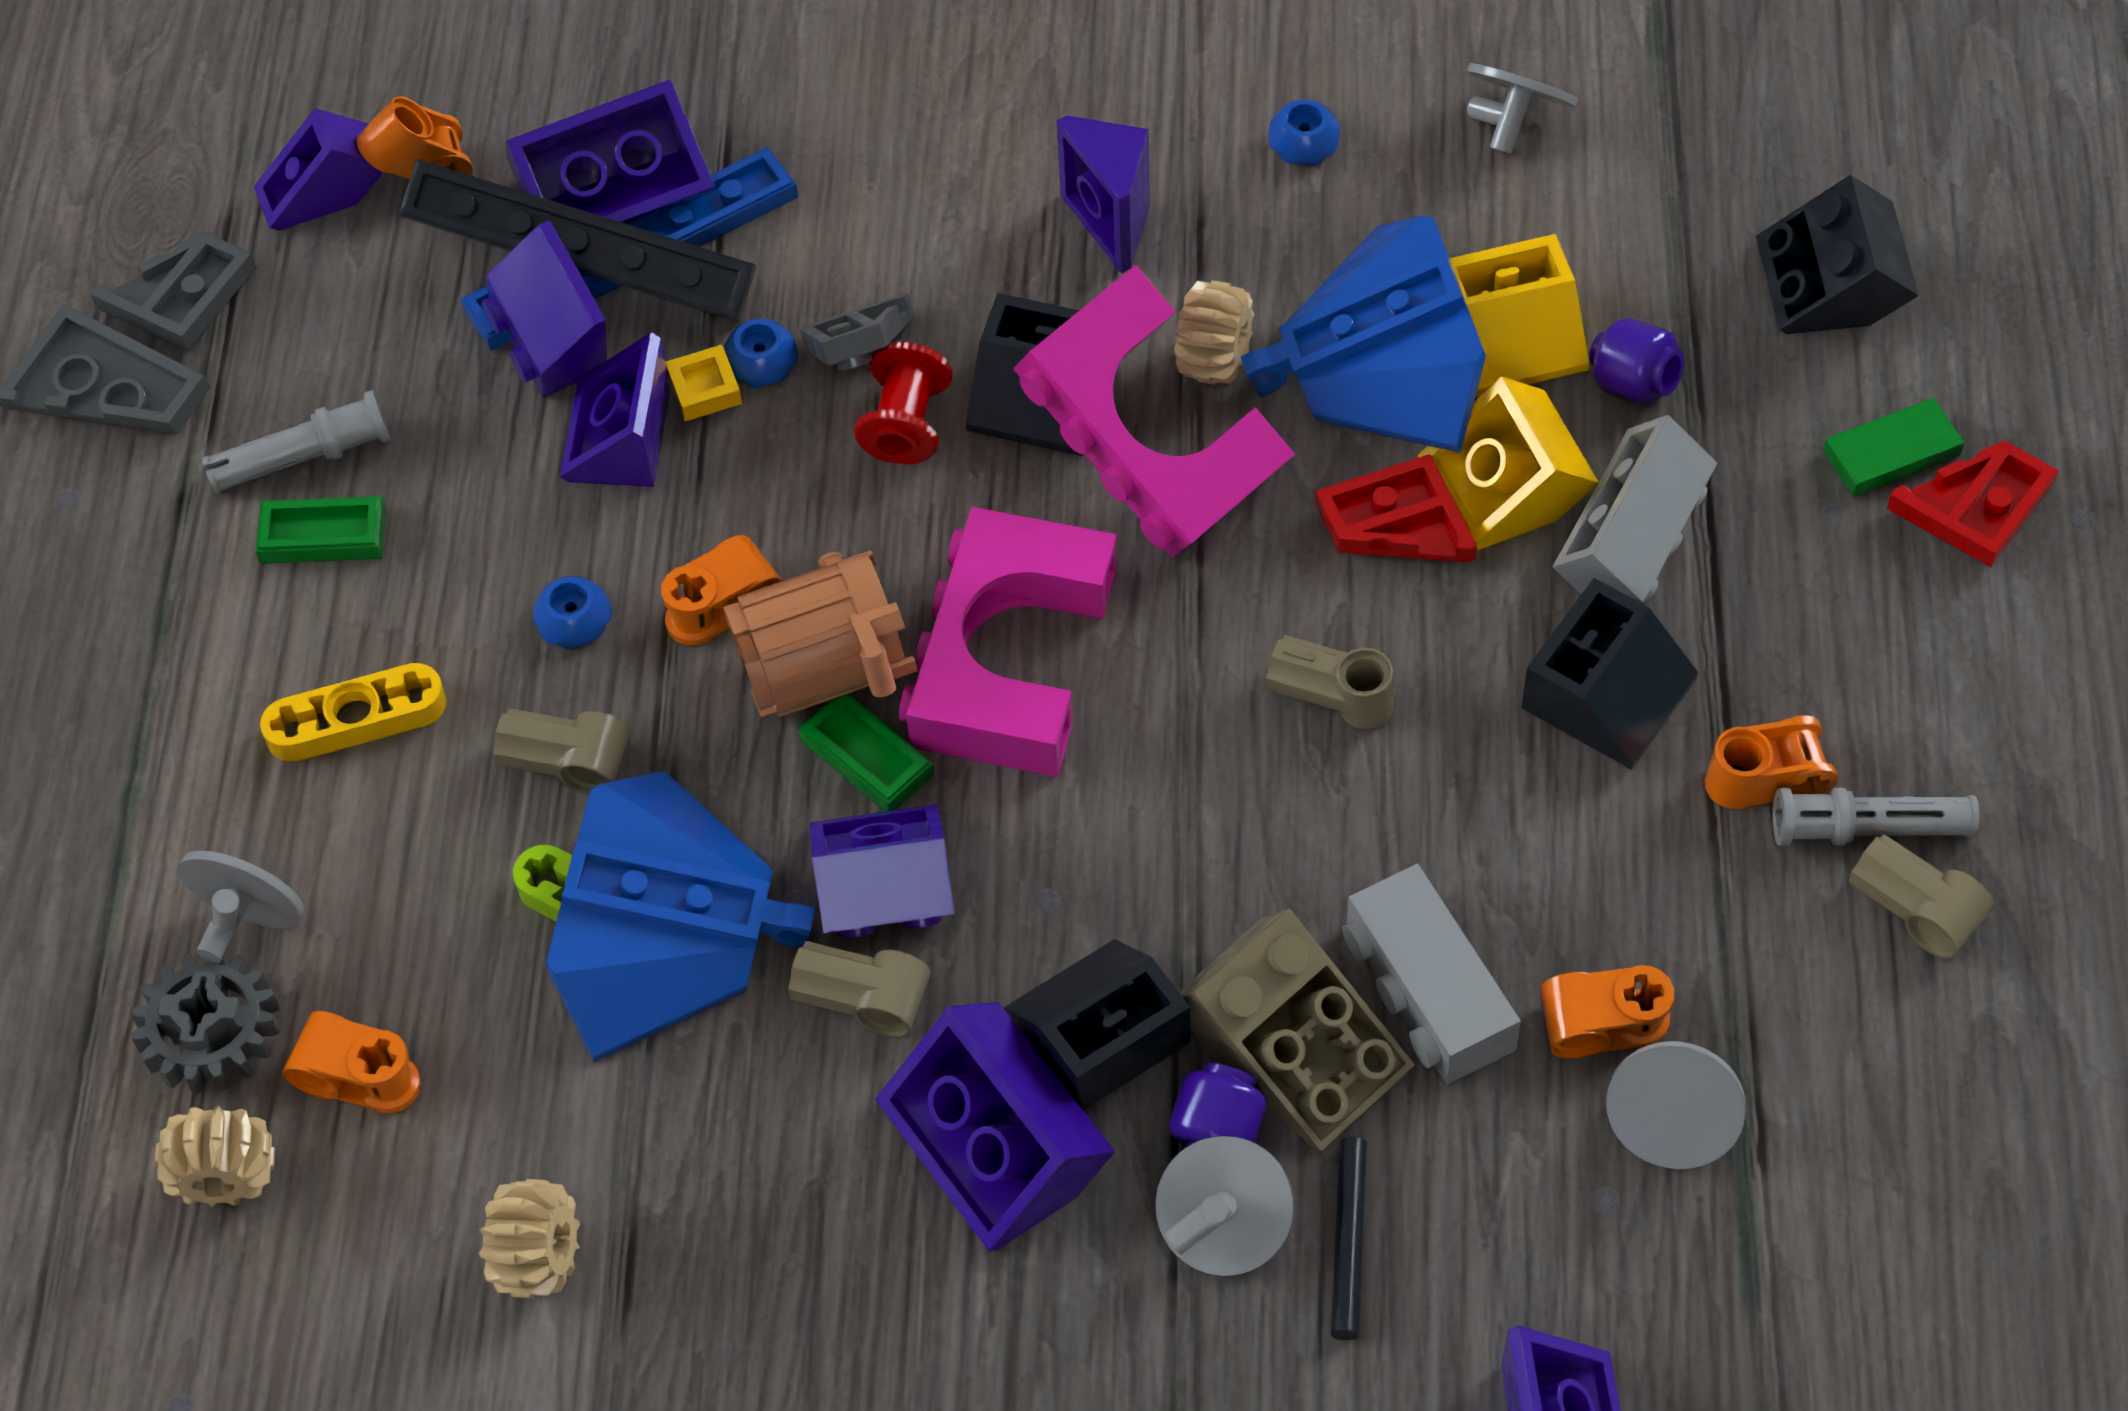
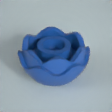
M1296 100L1284 105L1272 118L1269 126L1268 140L1270 147L1277 151L1281 159L1286 163L1314 166L1320 164L1327 156L1332 155L1336 151L1339 143L1340 125L1332 111L1325 105L1313 100Z
M758 318L741 323L730 333L724 345V350L736 381L744 382L752 388H762L766 385H772L785 380L789 376L792 366L798 361V348L793 335L783 325L770 319Z
M564 576L553 580L539 593L533 608V620L542 638L550 644L559 645L565 649H575L597 640L602 636L606 623L610 622L612 617L611 604L604 590L593 581L581 576ZM576 608L573 612H567L569 609Z

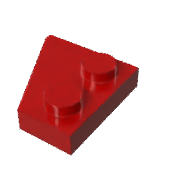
M2004 440L1979 451L1978 455L1971 460L1956 461L1938 469L1935 479L1909 490L1905 484L1895 488L1890 495L1887 509L1983 564L1992 567L2052 488L2059 470Z
M1430 454L1316 491L1315 506L1338 553L1454 562L1476 560L1477 544Z

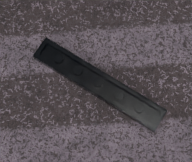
M416 159L399 212V216L404 219L509 252L538 225L550 220L580 274L737 323L740 321L756 270V265L747 261Z

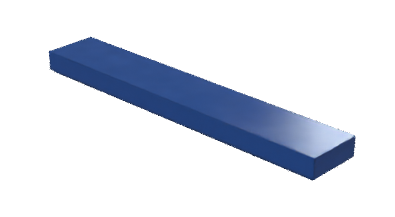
M766 147L711 174L715 189L631 220L625 224L700 247L798 198L797 186L771 150ZM580 274L594 299L620 287ZM487 286L460 300L464 313L490 351L511 340L506 331L497 334L485 314L482 301L488 299Z

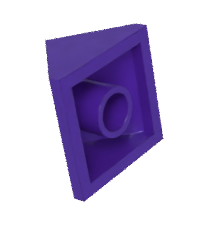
M1066 115L1057 120L1060 196L1117 269L1123 273L1132 268L1150 207L1149 129Z
M652 332L578 379L560 478L572 483L654 487L671 392L660 337Z
M1520 1325L1507 1331L1501 1372L1508 1411H1621L1609 1351Z

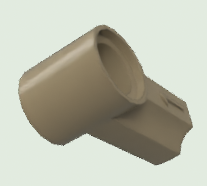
M1284 635L1281 640L1278 639L1270 657V665L1266 676L1267 690L1340 712L1341 717L1355 728H1377L1390 719L1395 708L1394 670L1391 661L1384 653L1374 648L1365 647L1353 649L1346 653L1288 635ZM1365 685L1375 687L1374 690L1366 692L1355 690Z
M509 708L507 713L501 714L495 731L493 755L496 764L499 766L558 776L568 787L589 795L590 790L602 783L616 781L631 731L620 719L597 711L581 712L576 716L575 720Z
M1885 834L1880 838L1876 837L1863 852L1857 865L1852 870L1848 882L1905 920V927L1913 940L1925 951L1941 958H1952L1993 909V900L1990 893L1975 878L1958 870H1947L1943 874Z
M806 941L803 947L798 948L792 965L788 992L790 1000L853 1015L857 1022L874 1033L900 1038L910 1035L931 971L923 961L901 951L881 950L873 958Z

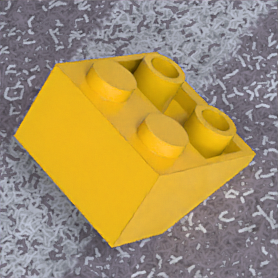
M1556 234L1450 258L1486 354L1475 397L1481 396L1501 376L1529 385L1589 370L1590 363L1576 282Z

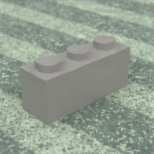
M1669 415L1629 428L1552 568L1580 594L1584 592L1593 578H1596L1644 604L1657 589L1658 580L1656 578L1667 557L1681 544L1683 539L1681 531L1691 512L1704 500L1707 494L1706 484L1717 462Z
M1418 863L1348 897L1347 924L1342 927L1347 946L1359 962L1367 960L1378 977L1376 978V987L1381 1000L1390 1013L1396 1014L1400 1012L1412 1030L1409 1032L1412 1047L1418 1059L1426 1068L1434 1066L1445 1084L1448 1085L1516 1051L1521 1020Z

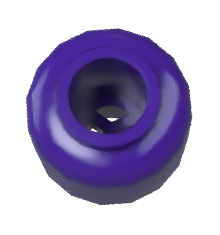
M1633 318L1619 319L1607 328L1606 332H1600L1592 342L1589 352V362L1593 366L1594 378L1598 387L1609 394L1642 405L1654 403L1662 396L1670 395L1677 387L1683 374L1684 355L1679 350L1674 334L1664 328Z
M1206 1062L1203 1071L1188 1073L1182 1080L1169 1121L1168 1129L1170 1134L1179 1142L1185 1144L1186 1148L1200 1140L1220 1136L1238 1137L1255 1143L1267 1105L1265 1096L1255 1088L1257 1078L1239 1069L1212 1062Z

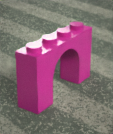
M1135 265L1034 347L1013 370L1020 377V385L1027 397L1036 405L1044 406L1060 424V432L1066 443L1077 453L1085 454L1098 469L1100 480L1108 493L1116 500L1125 502L1141 520L1140 527L1146 538L1157 548L1165 549L1173 558L1197 540L1291 459L1295 453L1256 407L1210 446L1191 455H1164L1148 449L1131 436L1122 424L1114 404L1113 384L1117 368L1127 354L1152 335L1175 313V310L1138 266Z
M971 506L965 529L956 528L952 535L948 563L953 567L948 581L940 579L937 583L932 604V615L937 618L932 632L923 631L916 653V666L920 669L916 684H906L903 690L899 708V720L907 722L909 743L916 749L1058 777L1073 727L1072 691L996 675L977 663L967 650V646L975 631L985 621L1002 611L1017 607H1042L1104 619L1118 571L1117 534Z

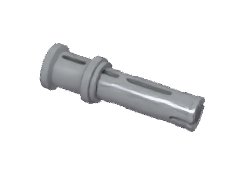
M373 389L364 392L363 399L330 411L324 406L317 408L315 413L310 414L311 420L211 456L202 457V463L204 468H207L205 472L214 493H222L223 490L325 455L327 460L333 458L335 461L343 458L345 450L379 439L382 443L391 441L392 438Z
M1833 787L1830 794H1792L1790 788H1777L1773 801V831L1778 846H1790L1793 839H1830L1834 846H1845L1853 841L1854 836H1882L1883 834L1886 836L1906 837L1956 835L1974 837L1979 830V804L1974 795L1966 797H1854L1852 791H1847L1843 787ZM1886 815H1932L1934 817H1887ZM1801 816H1820V817H1801ZM1856 816H1866L1865 818H1856Z

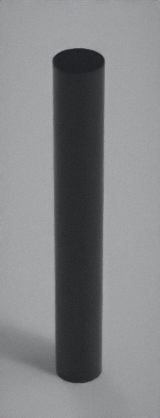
M1358 1137L1343 1138L1340 1140L1331 1321V1336L1338 1340H1355L1359 1337L1367 1142Z

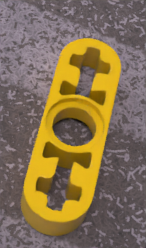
M410 663L279 699L269 705L264 711L260 720V728L270 752L276 758L287 762H297L428 726L441 717L446 708L447 698L441 679L432 667L422 663ZM414 688H421L423 700L417 703H410L409 691ZM387 695L391 711L384 712L379 697ZM362 701L371 706L367 717L360 722L347 724L337 719L340 709L350 702ZM316 714H324L329 728L320 729V722ZM297 721L299 724L298 734L293 737H286V724Z

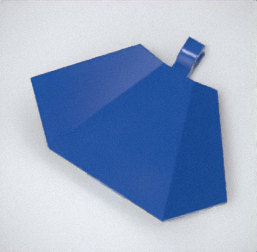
M1422 215L1377 226L1286 323L1279 326L1282 341L1241 356L1245 373L1248 379L1253 381L1260 398L1281 388L1286 383L1287 375L1294 373L1317 421L1461 453L1486 358L1485 351L1435 219Z
M665 771L602 783L590 790L562 894L561 906L546 960V969L593 1062L745 992L759 933L770 935L774 941L781 945L798 949L803 947L804 943L808 941L812 927L815 907L767 899L773 869Z

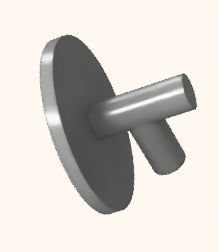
M1469 63L1466 70L1468 74L1509 89L1504 103L1474 96L1467 106V114L1471 119L1497 125L1489 148L1503 153L1512 154L1531 97L1576 108L1579 102V98L1570 93L1496 68Z
M192 851L183 855L177 866V874L182 883L194 895L212 906L211 921L196 950V954L206 961L212 963L221 962L241 920L267 928L286 929L296 926L304 913V905L301 899L288 885L269 872L236 857L212 851Z
M1669 1041L1642 1047L1620 1063L1608 1087L1606 1108L1614 1133L1621 1143L1633 1154L1660 1167L1690 1169L1709 1164L1722 1157L1732 1148L1739 1138L1744 1125L1746 1100L1738 1077L1724 1060L1700 1046L1685 1042Z
M1230 1136L1212 1137L1191 1144L1169 1163L1157 1189L1156 1216L1164 1240L1183 1262L1204 1273L1232 1276L1260 1267L1278 1252L1292 1226L1294 1197L1290 1181L1284 1169L1267 1150L1243 1138Z

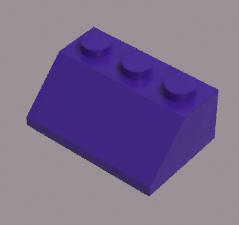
M671 79L506 140V158L520 191L621 223L629 222L715 189V184Z
M999 1002L948 1006L875 1098L882 1110L989 1252L999 1250L1077 1198L1115 1153L1114 1149Z

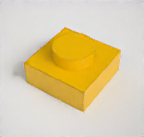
M723 345L666 361L669 381L684 421L742 404L740 389Z

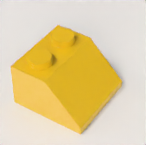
M1502 376L1474 401L1461 453L1426 446L1417 455L1418 457L1431 455L1477 544V551L1557 522L1599 483L1545 390Z

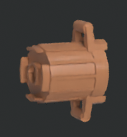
M871 550L847 559H843L842 554L839 552L827 553L818 560L820 569L738 596L737 603L723 607L739 660H744L745 662L744 665L752 686L750 691L761 717L776 712L778 717L868 686L873 696L885 697L896 690L894 679L918 671L914 657L905 658L897 632L905 629V625L897 603L888 604L874 569L876 564Z

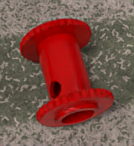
M911 342L890 343L886 347L874 351L872 360L869 362V371L876 378L875 381L880 382V385L883 386L878 411L868 412L867 415H862V418H858L854 428V437L865 452L879 460L908 465L917 464L930 459L937 451L939 441L936 431L932 430L933 427L929 426L928 422L924 420L929 397L939 395V392H944L945 389H948L952 382L953 370L941 354L927 346Z

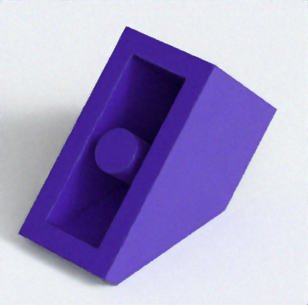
M314 108L254 185V190L270 229L280 231L355 206L361 201L383 173L369 164L357 147L356 138L368 123Z

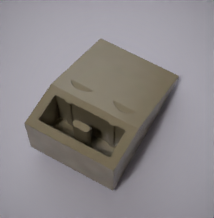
M1290 908L1261 918L1179 991L1190 1006V1030L1205 1049L1222 1065L1239 1069L1257 1078L1255 1088L1265 1096L1266 1106L1317 1152H1321L1415 1066L1413 1061Z

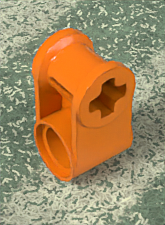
M393 97L356 138L357 147L361 155L374 168L384 173H393L410 180L416 159L471 176L473 173L472 163L469 157L462 152L460 146L463 131L459 121L451 115L441 114L421 106L407 97Z
M738 535L726 539L710 552L673 569L665 576L661 583V597L668 608L665 613V626L668 634L677 643L686 646H699L707 643L715 636L729 629L723 607L737 603L738 596L782 582L783 580L749 537ZM680 584H682L683 587L682 597L679 596L678 587ZM700 614H703V619H704V626H703V627H700V620H699V615H700Z
M1808 715L1795 716L1780 722L1748 727H1734L1724 731L1717 739L1704 778L1705 790L1709 797L1725 808L1743 809L1749 806L1773 803L1777 788H1790L1792 794H1825L1838 783V773L1832 764L1826 762L1819 742L1822 736L1820 721ZM1730 765L1743 767L1747 771L1733 769Z
M1637 965L1631 968L1594 973L1570 972L1548 979L1539 988L1552 1054L1558 1058L1577 1059L1600 1052L1642 1048L1660 1042L1666 1036L1670 1027V1010L1674 1003V987L1670 978L1665 973L1652 966ZM1640 981L1641 988L1635 989L1636 983ZM1638 1002L1643 1003L1646 1011L1640 1010ZM1643 1025H1649L1648 1030L1643 1032Z
M313 1011L309 1015L282 1071V1075L288 1083L306 1094L317 1098L336 1099L387 1114L403 1111L412 1105L418 1097L422 1085L420 1073L409 1060L407 1047L399 1035L389 1030H381L355 1023L342 1016L325 1011Z

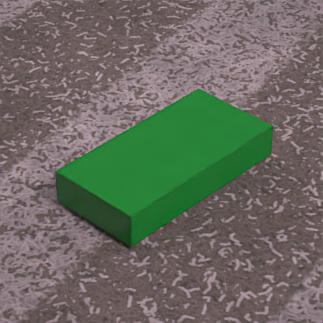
M1931 398L1825 439L1823 452L1852 497L1961 456L1965 443L1937 401Z
M383 497L260 501L255 551L260 564L382 559L386 506Z
M850 694L831 699L798 729L799 738L803 744L884 811L896 810L934 775L933 762Z

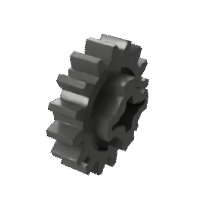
M187 953L183 956L184 969L175 973L172 968L162 965L159 971L164 982L159 987L143 984L140 988L148 1006L131 1008L130 1014L138 1029L130 1033L131 1038L139 1053H142L140 1057L149 1072L153 1074L160 1071L167 1086L174 1088L185 1077L192 1093H200L205 1079L213 1078L220 1090L228 1088V1074L236 1070L242 1076L249 1078L253 1073L248 1060L253 1055L259 1058H269L271 1055V1051L263 1036H274L280 1033V1026L273 1014L280 1009L279 1003L272 989H269L270 986L263 972L260 969L250 971L243 956L237 955L226 966L223 959L220 963L206 961L204 964H197L193 955ZM228 989L242 996L247 1001V1005H241L237 997H228ZM164 1037H170L174 1045H182L183 1052L180 1053L169 1047L165 1043Z

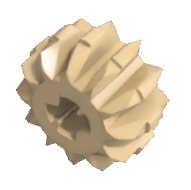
M1212 280L1211 283L1197 281L1184 296V305L1182 310L1179 311V323L1175 331L1177 337L1174 353L1177 357L1176 366L1179 373L1196 379L1198 382L1213 385L1217 383L1232 384L1238 377V374L1244 369L1241 356L1249 353V342L1253 334L1251 331L1254 318L1252 311L1253 301L1248 292H1245L1243 288L1231 286V283Z
M219 1105L214 1110L206 1111L193 1107L190 1108L188 1115L178 1114L169 1117L167 1127L160 1131V1143L156 1144L155 1166L158 1167L157 1179L163 1182L164 1193L171 1196H182L183 1202L186 1204L203 1202L208 1203L211 1208L216 1203H228L236 1206L240 1204L242 1198L253 1199L261 1196L263 1186L270 1183V1170L274 1169L275 1148L272 1147V1134L267 1132L266 1121L258 1117H248L246 1110L225 1111Z
M526 1179L525 1182L516 1181L511 1184L499 1185L494 1194V1200L487 1203L485 1207L487 1218L485 1226L479 1229L483 1235V1246L479 1255L480 1258L486 1260L484 1268L486 1281L494 1284L497 1293L511 1294V1297L530 1299H534L535 1296H548L550 1293L561 1292L566 1284V1277L572 1275L575 1270L573 1257L575 1250L580 1248L576 1241L580 1222L574 1218L576 1208L574 1198L567 1195L562 1184H551L547 1180Z

